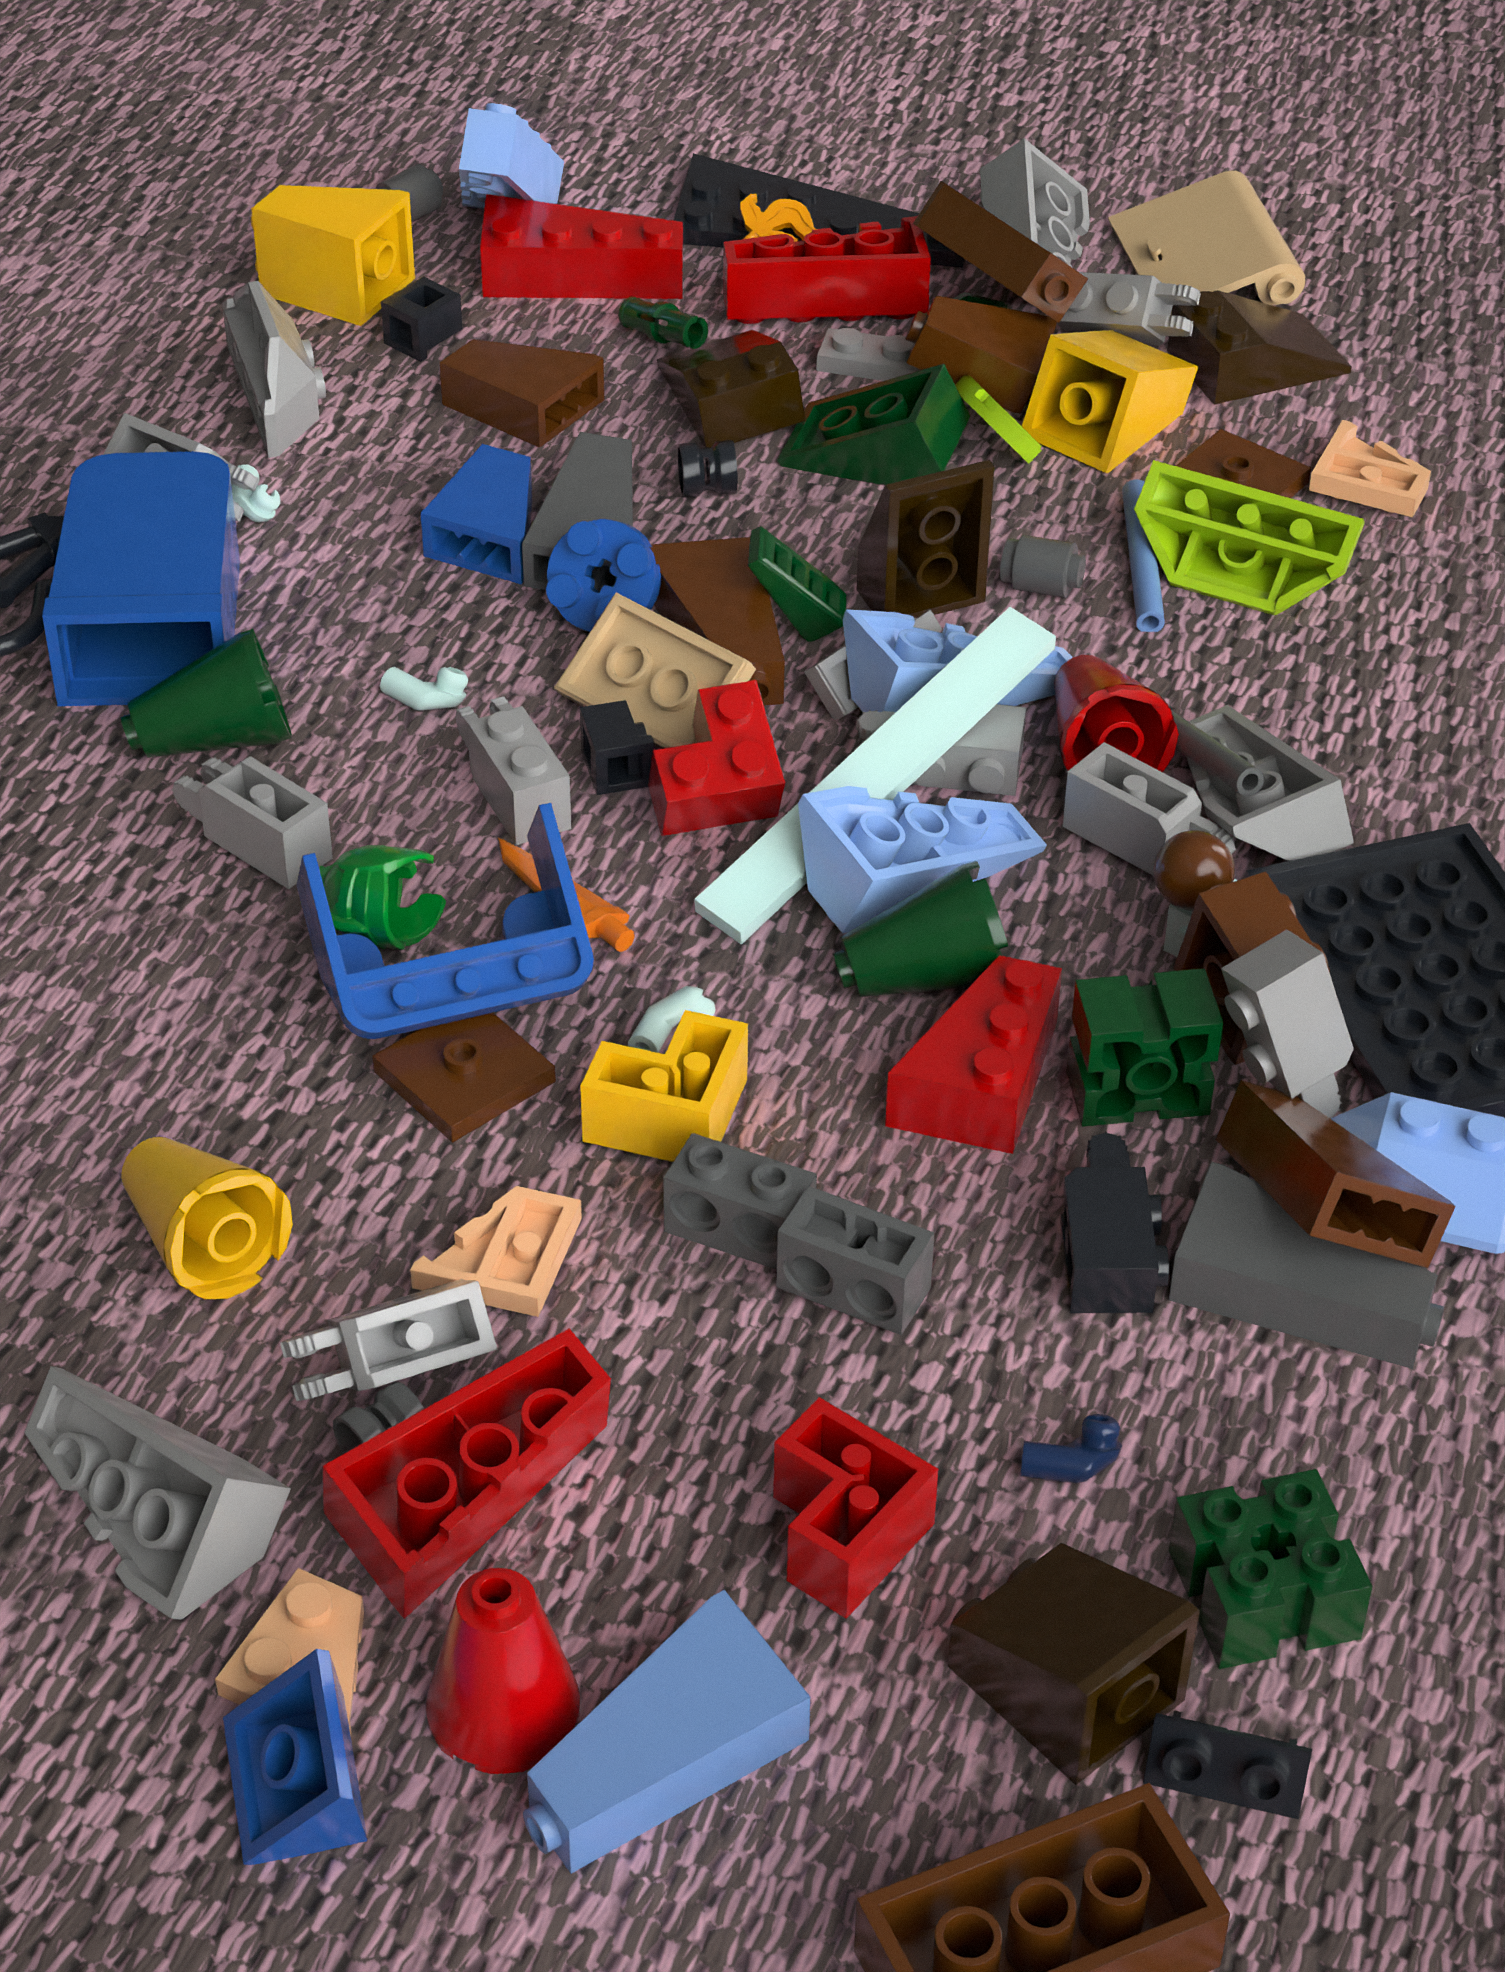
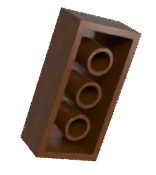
M1147 1783L858 1897L856 1899L854 1953L864 1972H1209L1221 1965L1230 1912L1151 1784Z

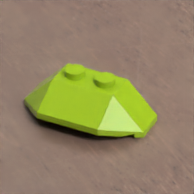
M1155 460L1152 462L1134 508L1135 514L1170 585L1271 615L1280 614L1344 575L1364 526L1363 518Z

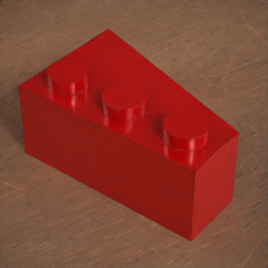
M999 955L888 1072L885 1127L1013 1154L1057 1024L1062 968Z

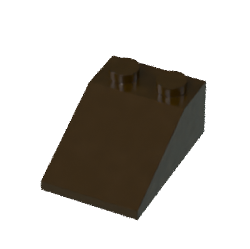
M1219 290L1200 292L1198 305L1172 306L1171 316L1185 317L1193 321L1194 326L1191 336H1169L1167 352L1198 366L1194 382L1214 405L1351 373L1352 366L1301 313Z
M749 330L704 344L697 349H688L657 359L660 371L704 447H711L716 441L733 440L736 443L805 421L798 368L781 341L760 332Z
M990 460L884 486L858 546L856 590L871 611L896 612L918 618L929 610L936 615L985 602L995 467Z

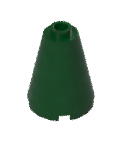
M254 629L239 632L128 702L130 714L122 716L121 723L131 749L143 748L146 756L152 758L277 744L291 739L292 733L277 686H274L268 670L269 664Z
M972 861L958 866L841 936L843 950L834 952L832 955L843 988L856 986L859 997L970 987L999 955L1002 956L1000 949L1008 947L999 913L986 879L983 878L973 882L978 877L980 868L978 862Z

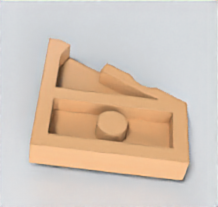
M1342 420L1311 473L1309 491L1413 517L1428 490L1431 471L1412 459L1400 456L1396 449L1383 441L1375 443L1374 448L1356 438L1357 425L1350 421Z
M515 1186L495 1201L488 1213L471 1219L455 1231V1244L433 1261H430L424 1255L415 1261L410 1270L412 1289L423 1291L460 1279L476 1280L479 1282L485 1305L539 1317L582 1219L581 1200Z
M298 1568L215 1678L218 1695L240 1705L315 1649L327 1650L330 1652L344 1694L351 1735L350 1718L353 1692H356L358 1644L361 1642L364 1617L362 1596Z

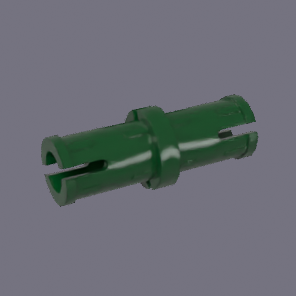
M631 296L626 298L619 308V321L623 327H629L631 330L635 329L646 333L649 339L660 344L674 342L682 344L687 348L697 349L705 343L708 337V324L704 318L680 312L678 307L672 303L657 302L654 304ZM659 320L667 321V326L659 324Z

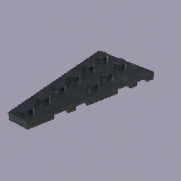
M693 153L673 221L683 222V244L723 248V242L742 240L750 233L745 229L740 210V202L750 194H757L756 205L761 209V212H765L768 206L778 199H791L801 202L808 209L815 229L831 228L833 232L840 235L856 234L859 232V224L876 221L881 224V230L900 228L901 218L918 216L919 213ZM792 228L779 230L793 235L798 241H803ZM923 231L931 257L930 265L963 268V257Z

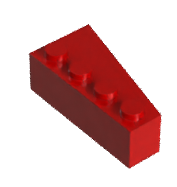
M486 194L480 244L483 297L626 299L634 296L640 299H683V222Z
M917 216L901 218V227L881 230V224L878 221L859 224V232L856 234L840 235L833 232L831 228L816 229L804 237V241L794 242L791 236L779 234L723 242V300L727 320L736 319L745 324H756L769 318H787L793 322H808L815 317H838L845 321H856L864 316L887 315L893 319H908L916 314L917 311L927 313L929 309L931 257L923 230L913 224Z
M568 1328L322 1466L324 1514L404 1619L453 1575L607 1427L611 1378L571 1329Z

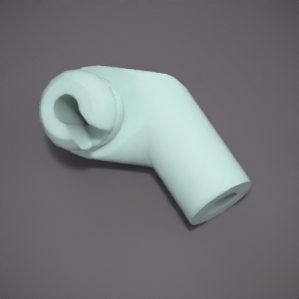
M250 465L238 466L259 479V473L254 467ZM232 484L233 500L243 508L244 516L258 523L269 521L275 516V510L280 505V496L276 490L271 495H268L266 493L268 485L266 484L257 485L255 491L244 490Z
M391 667L384 673L381 679L380 690L417 711L453 708L458 706L466 697V693L463 691L467 686L468 677L465 672L459 669L443 667L437 673L436 682H423L399 668Z
M685 986L648 1007L629 1039L628 1046L658 1053L672 1028L680 1022L685 1010L713 1016L716 1011L715 1004L711 999L702 995L703 989Z

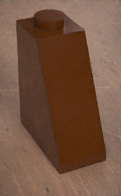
M935 296L928 313L925 314L917 311L910 325L905 340L912 342L913 345L906 363L920 370L945 364L954 384L964 375L968 376L969 374L1002 408L1020 414L1034 389L1050 335L1054 334L1057 321L1046 315Z
M472 339L439 362L442 405L539 448L605 400L604 358L596 354Z

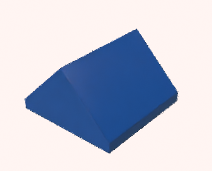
M315 1649L223 1717L244 1865H255L298 1857L368 1841L344 1694L330 1652Z

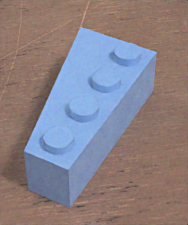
M488 103L485 110L469 108L459 164L462 206L484 209L486 194L557 204L564 161L551 149V145L544 142L540 138V133L533 131L529 127L528 121L516 115V109L510 106Z

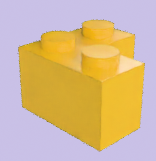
M685 1010L665 1054L601 1041L580 1085L582 1142L674 1162L692 1133L721 1142L747 1082L748 1023Z

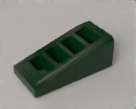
M762 526L751 530L748 567L803 639L807 640V642H813L842 628L847 604L846 593L830 578Z

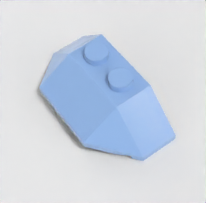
M1391 1092L1331 1118V1120L1456 1205L1441 1238L1442 1242L1494 1254L1505 1252V1117Z

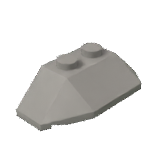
M259 281L246 283L235 292L233 298L225 300L222 303L227 347L268 458L280 456L320 419L318 399L326 398V389L321 368H315L310 340H301L293 319Z

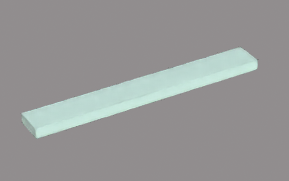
M1009 607L809 793L853 786L867 788L869 798L893 800L898 791L904 792L1055 650L1056 636L1012 607ZM798 803L694 899L695 912L740 944H743L807 883Z

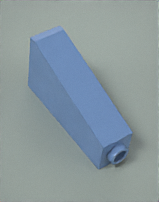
M723 1590L710 1597L527 1773L529 1808L523 1811L526 1828L539 1850L544 1854L554 1850L572 1874L809 1740L811 1697L728 1593Z

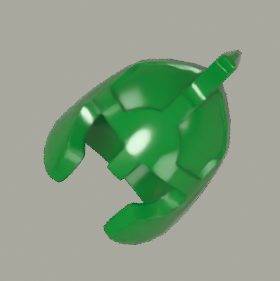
M366 845L343 853L330 866L324 867L320 865L319 870L335 930L346 934L362 935L382 949L389 948L401 951L406 946L420 942L437 925L444 911L446 900L441 895L425 893L421 894L411 906L400 907L403 887L402 878L411 879L416 874L417 868L413 861L433 864L434 856L419 849Z

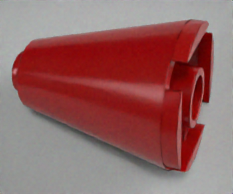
M1093 655L1073 657L1060 667L1055 676L1054 690L1060 753L1067 771L1105 742L1141 762L1164 772L1174 757L1179 736L1172 711L1166 701L1150 688Z
M489 1568L479 1571L465 1580L459 1588L426 1699L428 1728L441 1751L452 1759L453 1755L464 1761L475 1764V1770L488 1774L517 1773L533 1768L573 1727H576L580 1717L578 1683L532 1584L525 1576L506 1568Z

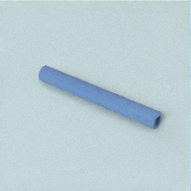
M1135 479L1123 486L1122 495L1136 624L1141 632H1158L1165 624L1158 560L1134 511L1144 485V481Z

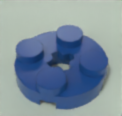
M609 519L577 522L561 537L551 553L547 568V598L551 604L557 607L561 615L568 622L590 632L615 593L651 610L660 592V566L656 564L654 553L650 549L652 546L646 536L631 525ZM608 560L612 563L610 573L617 577L614 586L604 585L599 592L594 587L595 580L591 577L594 567H601L604 561Z

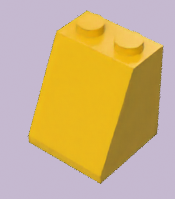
M279 185L251 208V226L254 230L256 249L255 268L258 273L259 282L274 299L362 326L381 309V301L403 289L415 279L409 192L387 189Z
M1113 330L1051 334L1022 427L1039 444L1104 473H1109L1183 414L1198 366Z

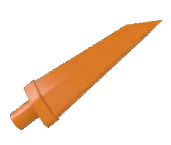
M498 837L503 863L534 892L542 891L532 855ZM573 881L588 937L601 938L619 952L627 950L635 938L634 932L624 925L629 920V914Z

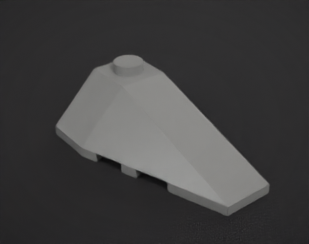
M1025 138L980 168V199L985 210L1072 267L1070 264L1071 259L1076 260L1081 257L1083 247L1077 241L1078 235H1085L1090 225L1087 189Z
M1229 705L1189 721L1261 770L1264 776V783L1259 792L1253 796H1243L1186 756L1206 815L1234 837L1287 861L1335 852L1354 843L1339 778Z
M50 1367L24 1432L62 1490L77 1491L91 1512L84 1525L94 1540L103 1541L108 1538L122 1560L115 1568V1572L125 1587L171 1619H184L264 1557L291 1488L245 1459L58 1367Z

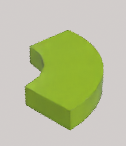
M969 374L968 376L964 375L955 384L960 396L1028 464L1042 451L1040 449L1042 446Z

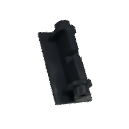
M1175 1710L1173 1716L1156 1713L1144 1784L1150 1783L1161 1788L1299 1819L1312 1754L1311 1748L1298 1746L1297 1738L1290 1737L1289 1742H1284L1181 1718L1182 1712Z

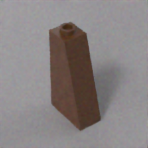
M940 181L913 223L1058 323L1088 280L1087 277L943 181Z
M750 537L651 544L652 547L650 549L654 553L656 564H659L661 572L660 592L654 604L660 615L750 661L756 668V671L749 681L757 680L763 705L784 704V655L769 593L748 567Z
M1240 1080L1215 1140L1309 1236L1429 1268L1456 1205L1298 1096L1290 1098L1281 1091Z

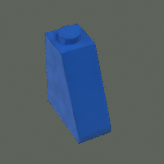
M482 444L421 512L423 556L522 584L524 582L522 542L530 529L532 512L531 457Z

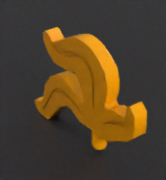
M750 194L740 202L745 229L750 232L744 239L787 234L779 230L792 228L796 235L804 241V237L807 234L811 233L812 230H816L808 209L796 200L778 199L771 203L765 212H761V209L756 205L757 194ZM787 234L794 239V242L798 241L793 235Z

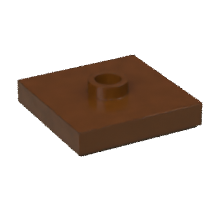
M1223 429L1217 431L1176 465L1180 468L1292 498L1309 483L1311 472L1310 466Z
M494 1013L418 1029L372 1055L374 1073L452 1143L556 1082L555 1065Z

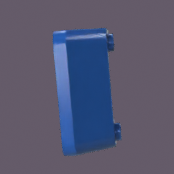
M552 803L538 806L527 834L542 891L522 895L509 904L502 919L504 940L384 966L378 947L368 938L358 934L336 935L316 855L312 853L302 856L297 889L321 980L343 1023L352 1033L366 1039H379L568 996L582 988L593 968V952Z

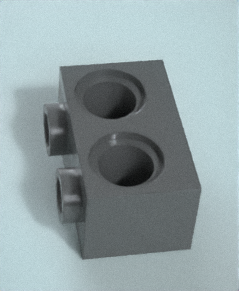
M692 1133L663 1178L664 1232L777 1270V1231L808 1186L817 1188V1174Z
M808 1186L777 1231L776 1287L902 1335L931 1289L934 1232Z

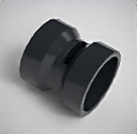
M733 440L716 441L711 447L702 448L696 443L678 444V476L682 498L700 496L705 490H715L719 495L737 493V459ZM703 457H705V471Z

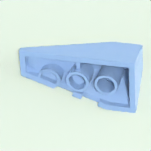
M846 609L843 617V627L852 700L862 712H869V710L897 712L977 636L965 633L963 626L945 623L942 633L913 627L915 620L911 615L896 612ZM1055 646V650L997 704L1017 706L1055 695V676L1060 667L1073 657L1064 648Z
M853 786L806 793L802 795L798 802L808 891L842 933L850 932L962 864L972 861L978 862L980 868L978 877L973 880L974 882L1043 852L1047 846L1013 804L951 797L946 806L919 803L916 793L899 791L893 800L869 798L867 788Z

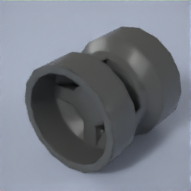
M394 1382L377 1392L374 1396L373 1404L365 1409L352 1407L333 1420V1431L336 1441L344 1454L420 1412L424 1407L407 1386L401 1382Z

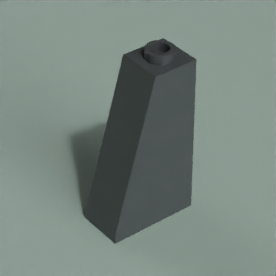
M586 432L579 433L522 542L525 587L546 590L548 583L547 568L551 553L561 537L577 522L609 519L623 522L633 527L632 440ZM605 560L601 567H594L591 577L595 580L594 587L599 592L604 585L614 586L617 577L610 573L612 563L608 560Z
M1211 1162L1175 1255L1169 1301L1411 1369L1414 1367L1420 1344L1434 1347L1444 1312V1306L1432 1303L1437 1274L1418 1265L1309 1236L1255 1180L1226 1165Z

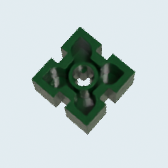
M1205 968L1153 973V979L1148 985L1131 987L1127 975L1075 980L1072 1021L1077 1036H1070L1066 1073L1082 1127L1133 1122L1134 1112L1156 1111L1159 1120L1210 1115L1215 1078L1209 1062L1218 1061L1223 1021Z
M1317 1469L1261 1480L1258 1497L1242 1499L1238 1496L1233 1486L1176 1497L1168 1551L1187 1596L1192 1597L1203 1594L1199 1624L1219 1669L1275 1658L1277 1656L1279 1640L1298 1636L1304 1651L1362 1638L1373 1586L1351 1539L1339 1541L1334 1539L1339 1514Z

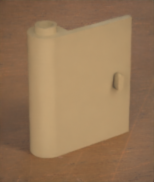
M1225 171L1108 217L1109 223L1137 275H1151L1162 283L1192 286L1200 290V292L1219 290L1229 293L1254 284L1259 299L1269 305L1291 303L1304 289L1305 274L1248 178L1241 172Z

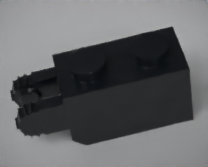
M1106 1131L1096 1136L1092 1135L1091 1140H1088L1086 1153L1087 1167H1077L1064 1178L1065 1205L1064 1212L1060 1216L1070 1313H1153L1156 1287H1167L1169 1279L1167 1246L1156 1245L1154 1235H1160L1162 1208L1160 1195L1148 1193L1145 1167H1130L1129 1152L1127 1151L1128 1145H1125L1126 1140H1122L1121 1135L1117 1136Z

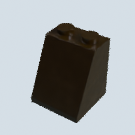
M1060 1543L1038 1560L1029 1558L1022 1562L1011 1573L1004 1585L983 1600L981 1598L970 1600L957 1612L950 1625L948 1667L1069 1780L1077 1785L1153 1726L1156 1713L1167 1715L1185 1701L1200 1610L1180 1596L1066 1544Z

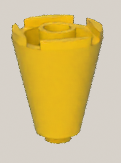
M166 1137L146 1139L135 1146L126 1157L121 1172L123 1186L170 1275L180 1286L191 1291L194 1295L203 1299H228L255 1286L263 1279L256 1272L262 1269L271 1256L279 1261L286 1250L293 1225L290 1201L285 1193L266 1174Z

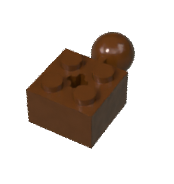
M1188 830L1180 832L1169 838L1161 846L1153 867L1155 884L1163 898L1177 908L1193 911L1173 969L1180 971L1205 968L1223 1021L1220 1044L1234 1065L1245 1062L1243 1050L1248 1046L1242 1029L1233 1021L1226 1008L1225 997L1230 993L1221 968L1286 929L1323 952L1327 967L1328 962L1323 949L1319 944L1310 940L1297 920L1294 906L1289 897L1279 892L1266 871L1233 882L1235 876L1234 860L1229 848L1223 841L1205 831Z

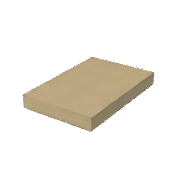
M615 593L554 689L560 695L582 707L626 700L634 723L643 722L647 735H651L653 738L654 746L664 749L697 743L692 723L698 689L749 681L756 668L750 661Z

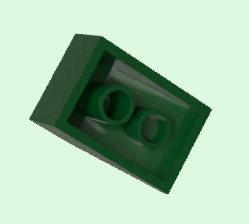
M940 364L808 402L804 410L805 421L796 424L777 460L781 467L887 485L944 471L971 416L945 364Z

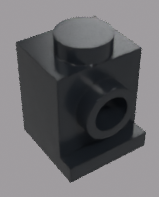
M424 276L381 301L384 344L420 362L428 358L427 351L462 330L461 295Z
M627 701L580 707L581 752L596 795L648 787L654 741L651 735H647L643 722L634 723Z

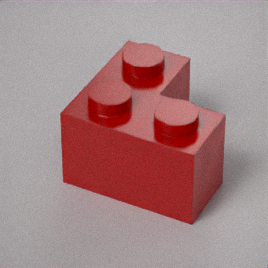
M757 680L698 689L692 723L697 743L653 750L648 788L662 836L778 817L785 780Z
M819 1397L774 1442L773 1498L799 1513L788 1525L787 1582L847 1619L935 1524L939 1469Z

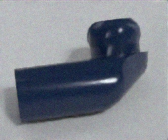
M1092 1414L1083 1420L1082 1435L1066 1446L1024 1441L1020 1477L1067 1483L1088 1481L1117 1460L1122 1448L1121 1442L1117 1441L1121 1429L1119 1423L1111 1416Z

